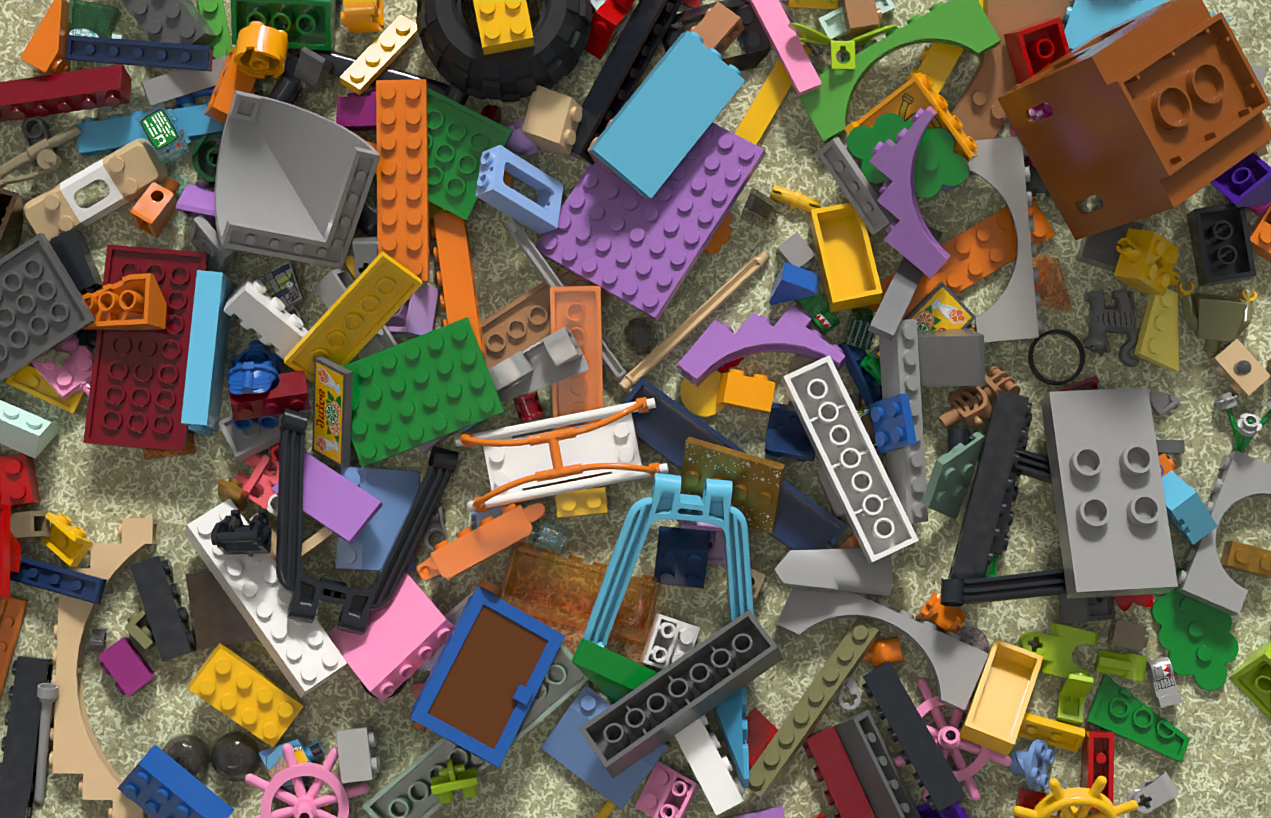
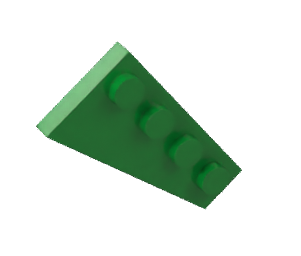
M1103 674L1085 721L1174 761L1182 762L1190 738L1167 720L1158 716L1146 704L1137 700L1125 688L1116 684L1108 675Z

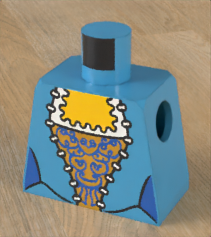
M302 738L259 752L271 778L277 772L287 767L282 750L285 744L292 745L297 763H314V759L325 754V750L319 740L305 746ZM301 776L302 780H305L308 776ZM292 780L286 781L279 788L287 792L291 791L294 788Z

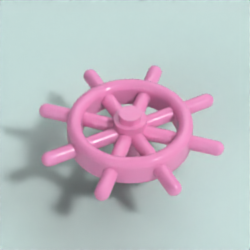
M920 678L917 684L925 702L916 709L922 718L928 712H931L938 729L926 725L946 760L950 753L958 770L953 772L958 782H964L971 799L977 801L980 799V792L972 776L983 768L987 760L1004 766H1010L1012 759L1009 756L960 738L959 735L962 727L959 729L958 727L964 711L968 712L971 701L969 700L963 712L954 709L949 724H947L940 710V707L947 705L939 702L938 696L934 697L927 680ZM959 748L978 755L975 761L968 767ZM902 755L893 758L896 767L906 764ZM925 788V791L923 793V799L927 802L925 797L930 794Z
M285 744L282 750L287 767L277 772L269 782L251 773L245 776L246 783L264 791L261 800V815L252 818H287L294 816L293 818H348L349 798L368 793L370 790V786L367 783L346 788L341 783V779L332 771L339 757L338 748H332L323 765L310 762L297 763L292 745ZM301 776L315 777L307 793ZM291 779L296 796L279 787ZM324 782L329 784L334 790L333 793L317 797ZM273 797L291 806L272 811ZM336 802L339 804L337 816L320 809V807Z

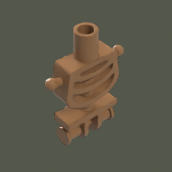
M993 366L989 370L991 378L985 374L986 389L982 390L979 386H961L955 392L950 391L947 400L951 409L938 417L946 430L961 420L969 427L974 425L981 426L982 421L990 416L992 406L989 398L993 397V395L995 396L996 390L1000 389L1019 394L1020 387L1015 385L1014 379L1009 377L1005 371H1001L999 366Z

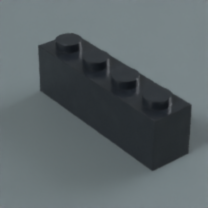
M159 555L131 565L130 567L162 662L195 652L194 646L197 645L195 633L193 630L189 631L186 622L189 621V615L186 608L180 605L178 598L181 597V591L178 584L172 582L170 574L173 573V567L170 560H165L164 556Z

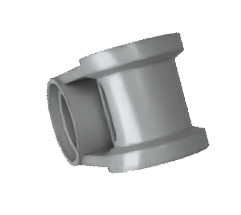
M1166 771L1157 773L1159 776L1152 780L1149 778L1145 783L1129 793L1127 801L1135 800L1139 803L1141 801L1140 796L1146 797L1143 801L1144 806L1138 805V808L1134 811L1141 813L1152 812L1179 795L1177 788Z

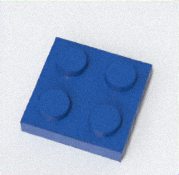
M899 394L870 404L878 454L917 444L908 394Z

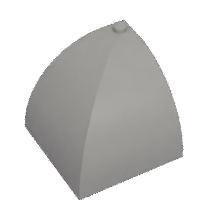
M235 90L221 138L215 178V219L222 247L342 269L380 159V154L364 139L323 116L282 101Z

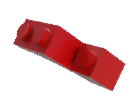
M606 0L597 9L591 20L590 36L584 50L600 60L606 53L617 31L639 0Z

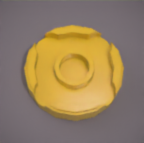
M717 370L714 371L698 387L687 379H683L680 387V397L682 404L688 411L695 416L709 417L723 410L725 405L716 403L721 373Z

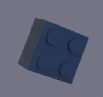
M659 526L653 583L704 589L710 531Z

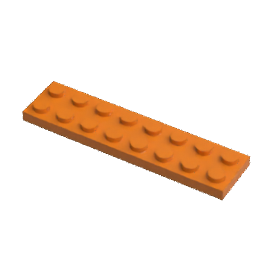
M426 79L376 80L377 152L380 154L377 165L378 255L383 251L419 277L422 282H430L428 81Z
M1032 197V207H1028V215L1034 218L1035 232H1030L1031 242H1036L1037 247L1056 234ZM1008 207L1003 208L941 245L951 256L931 279L923 273L902 320L939 282H943L956 295L1016 259L1017 237ZM895 273L880 281L882 289L880 303L867 306L873 317Z
M601 286L550 287L551 334L567 326L574 335L589 365L587 371L552 383L553 418L604 408ZM601 419L553 428V431L601 421ZM605 473L554 482V485L602 476Z

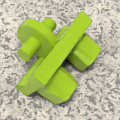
M448 759L447 768L439 769V776L431 777L432 794L437 795L440 804L452 802L454 800L452 790L461 788L464 798L477 796V767L465 769L464 764L454 765L453 759Z

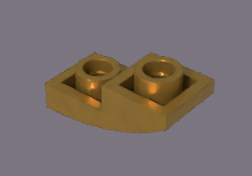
M231 477L228 481L221 478L218 483L219 499L225 502L230 498L237 509L244 512L248 504L244 502L248 492L242 489L243 483Z

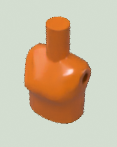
M898 636L876 640L860 663L871 661L873 666L878 668L887 662H890L891 665L904 662Z

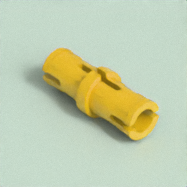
M774 184L772 190L774 192H771L769 198L770 200L789 205L790 209L794 210L797 208L808 213L813 209H818L821 203L820 200L800 194L801 191L796 190L794 192Z

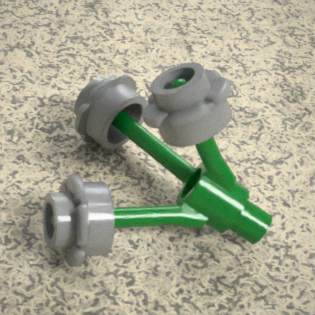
M1231 391L1217 395V401L1213 403L1217 405L1218 411L1226 409L1233 437H1235L1233 443L1235 445L1234 451L1244 454L1245 448L1249 447L1252 438L1262 430V426L1271 418V396L1268 397L1269 401L1265 404L1269 411L1262 419L1255 414L1244 413L1240 415L1236 424L1231 407L1238 405L1236 400L1238 395L1232 396Z

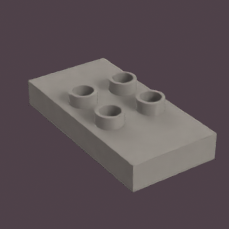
M1148 387L1048 392L1041 400L1067 598L1163 594L1178 587Z

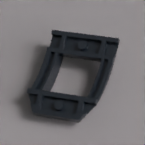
M746 0L718 1L741 18L744 30L740 36L746 54L722 59V61L728 66L730 64L735 66L739 71L757 68L758 64L764 57L766 58L772 49L768 36L752 5ZM717 2L676 14L662 39L665 52L670 49L683 32H686L684 25L702 20L706 11L709 8H713Z

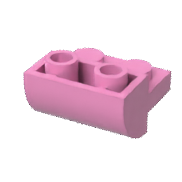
M657 761L635 808L653 818H683L700 783Z

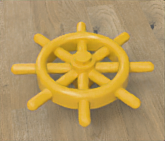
M1098 776L1091 789L1082 787L1062 789L1059 781L1056 778H1051L1048 785L1052 794L1041 800L1034 810L1015 806L1013 814L1021 818H1118L1117 816L1136 810L1138 803L1135 800H1130L1113 806L1112 802L1101 793L1107 783V779L1104 776ZM1092 807L1100 810L1097 813L1087 816ZM1061 810L1059 817L1052 815L1055 812Z

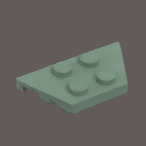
M975 432L972 434V441L964 446L962 443H959L950 452L945 453L936 460L922 500L924 505L953 519L957 518L963 499L967 494L971 476L975 471V465L985 439L984 435L980 432Z

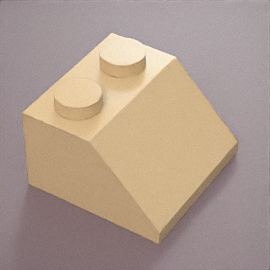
M536 85L537 91L531 95L522 132L544 152L570 154L576 140V131L582 118L583 108L572 97Z

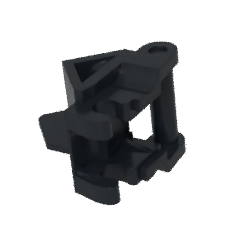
M258 509V514L253 517L249 525L243 524L240 510H231V515H226L223 521L216 523L211 532L212 545H217V548L225 555L247 554L249 557H253V554H267L271 550L272 526H269L267 509Z

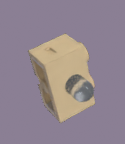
M1238 339L1229 342L1209 360L1212 364V371L1220 378L1224 376L1229 382V390L1234 395H1240L1242 398L1249 396L1271 377Z

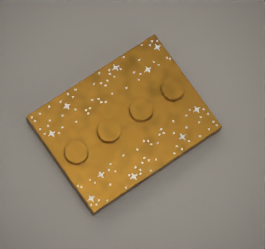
M688 437L684 447L680 494L698 495L702 500L706 478L732 481L730 505L743 513L748 527L773 534L776 529L785 464Z

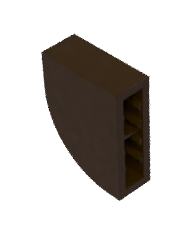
M1 188L0 259L18 248L24 221L23 203L20 194Z
M212 572L186 574L197 650L217 647L219 643L230 645L258 640L256 634Z

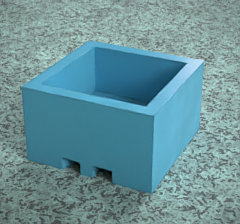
M1171 470L1162 477L1168 521L1194 545L1218 526L1197 492Z

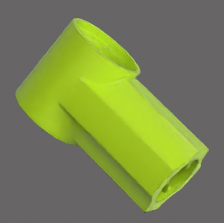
M1097 650L1094 671L1144 682L1148 657L1131 653L1119 654Z

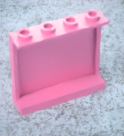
M406 571L390 604L381 610L369 612L363 635L337 630V625L327 635L367 689L384 702L447 642L454 625L446 619L417 585V581Z

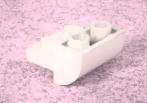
M656 613L640 662L661 669L666 668L694 648L700 627Z

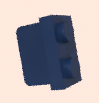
M772 402L764 452L778 458H793L801 462L814 461L816 452L794 406Z

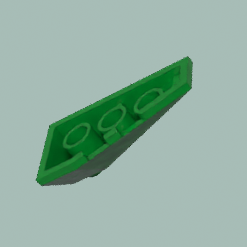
M584 638L581 639L571 660L613 704L659 673Z

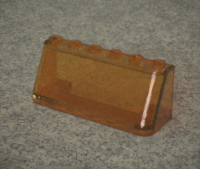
M519 542V545L513 544L500 588L503 591L500 599L533 618L585 631L608 565L594 561L592 565L582 563L583 558L568 555V559L558 556L559 552L544 548L543 552L533 550V545ZM642 575V578L631 576L608 638L645 646L661 583L656 582L657 578L649 575Z

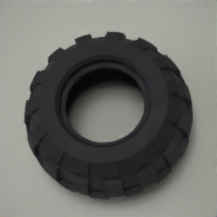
M417 0V30L427 57L446 81L466 91V94L483 100L488 98L501 100L502 102L520 101V98L531 96L533 92L537 91L536 85L547 89L553 88L555 83L564 76L569 75L579 62V57L588 43L591 31V0H542L541 16L532 30L535 46L484 55L481 38L468 27L462 14V3L464 0Z

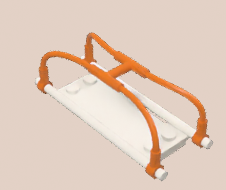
M642 397L637 398L635 402L478 433L470 431L462 433V436L455 437L457 447L483 446L492 490L484 496L474 498V501L467 502L469 512L477 511L479 513L488 511V508L640 478L651 477L653 479L654 473H669L667 463L659 464V462L649 464V466H642L632 412L638 411L640 414L649 412V409L656 408L655 399ZM601 419V421L513 439L515 435ZM612 471V474L523 491V488Z

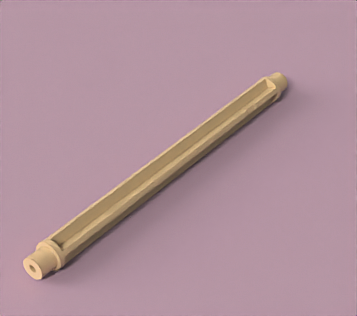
M762 251L757 256H753L752 260L633 370L627 373L625 378L619 383V386L625 392L632 386L635 387L641 377L648 374L754 274L762 269L764 264L770 259L769 255Z

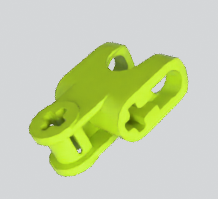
M1051 623L1049 634L1034 631L1023 633L1019 637L1018 647L1044 656L1041 667L1042 673L1067 678L1068 674L1083 673L1089 677L1090 673L1088 670L1081 669L1074 664L1072 652L1080 644L1095 645L1098 634L1062 624ZM1034 639V642L1038 643L1037 648H1032V646L1028 645V641Z

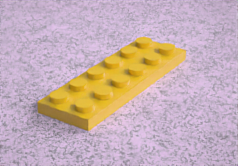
M382 251L284 357V363L295 371L304 370L305 377L313 383L314 358L322 356L340 366L349 364L422 285V280Z

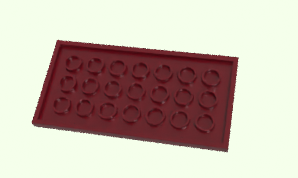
M107 245L102 289L103 286L109 283L114 284L121 281L127 275L153 274L167 304L165 329L97 330L83 443L177 452L187 451L189 430L188 426L181 423L196 275L197 270L207 271L209 254L207 252Z

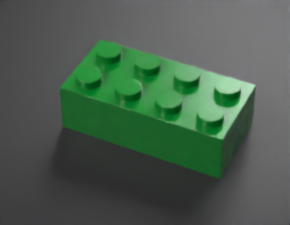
M231 0L232 45L237 44L240 30L249 26L250 22L259 21L265 26L285 31L288 34V48L302 49L306 47L311 50L331 51L336 43L335 0Z

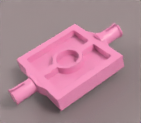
M75 335L56 347L57 351H66L72 354V357L64 359L63 368L55 365L52 359H46V363L32 362L33 367L63 400L82 390L89 397L94 356L85 346L78 345L79 339Z

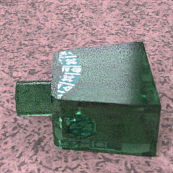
M69 0L68 35L112 38L121 12L116 6L82 0Z

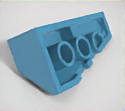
M746 686L714 707L715 719L743 788H748L749 756L748 744H746L748 724L747 719H745L747 705Z

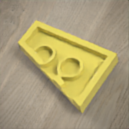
M1167 288L1164 296L1149 295L1134 355L1172 372H1179L1178 293Z

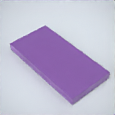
M304 451L303 513L349 544H352L383 506L382 502ZM278 482L271 489L276 495H278Z

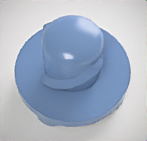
M1039 739L1032 742L1028 752L1015 750L1010 756L1012 759V764L1009 766L1010 771L1015 775L1025 776L1030 790H1047L1050 780L1048 775L1049 768L1055 758L1054 750L1049 749L1046 741Z

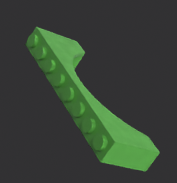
M950 0L945 4L942 1L930 7V12L921 17L918 14L907 21L908 25L903 28L895 27L885 33L886 37L878 42L875 39L863 46L864 50L855 55L856 67L854 70H832L831 65L823 68L820 71L821 75L818 76L822 82L821 87L799 96L824 143L826 144L846 133L844 128L847 126L848 109L855 89L864 75L887 55L915 44L943 43L960 47L980 57L999 46L1001 40L979 1ZM847 54L841 59V64H846L849 62V54Z

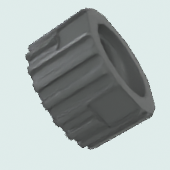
M92 629L90 651H105V640L107 637L105 629Z

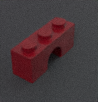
M305 371L279 374V385L265 393L235 395L229 390L234 421L283 414L285 408L298 412L310 410Z

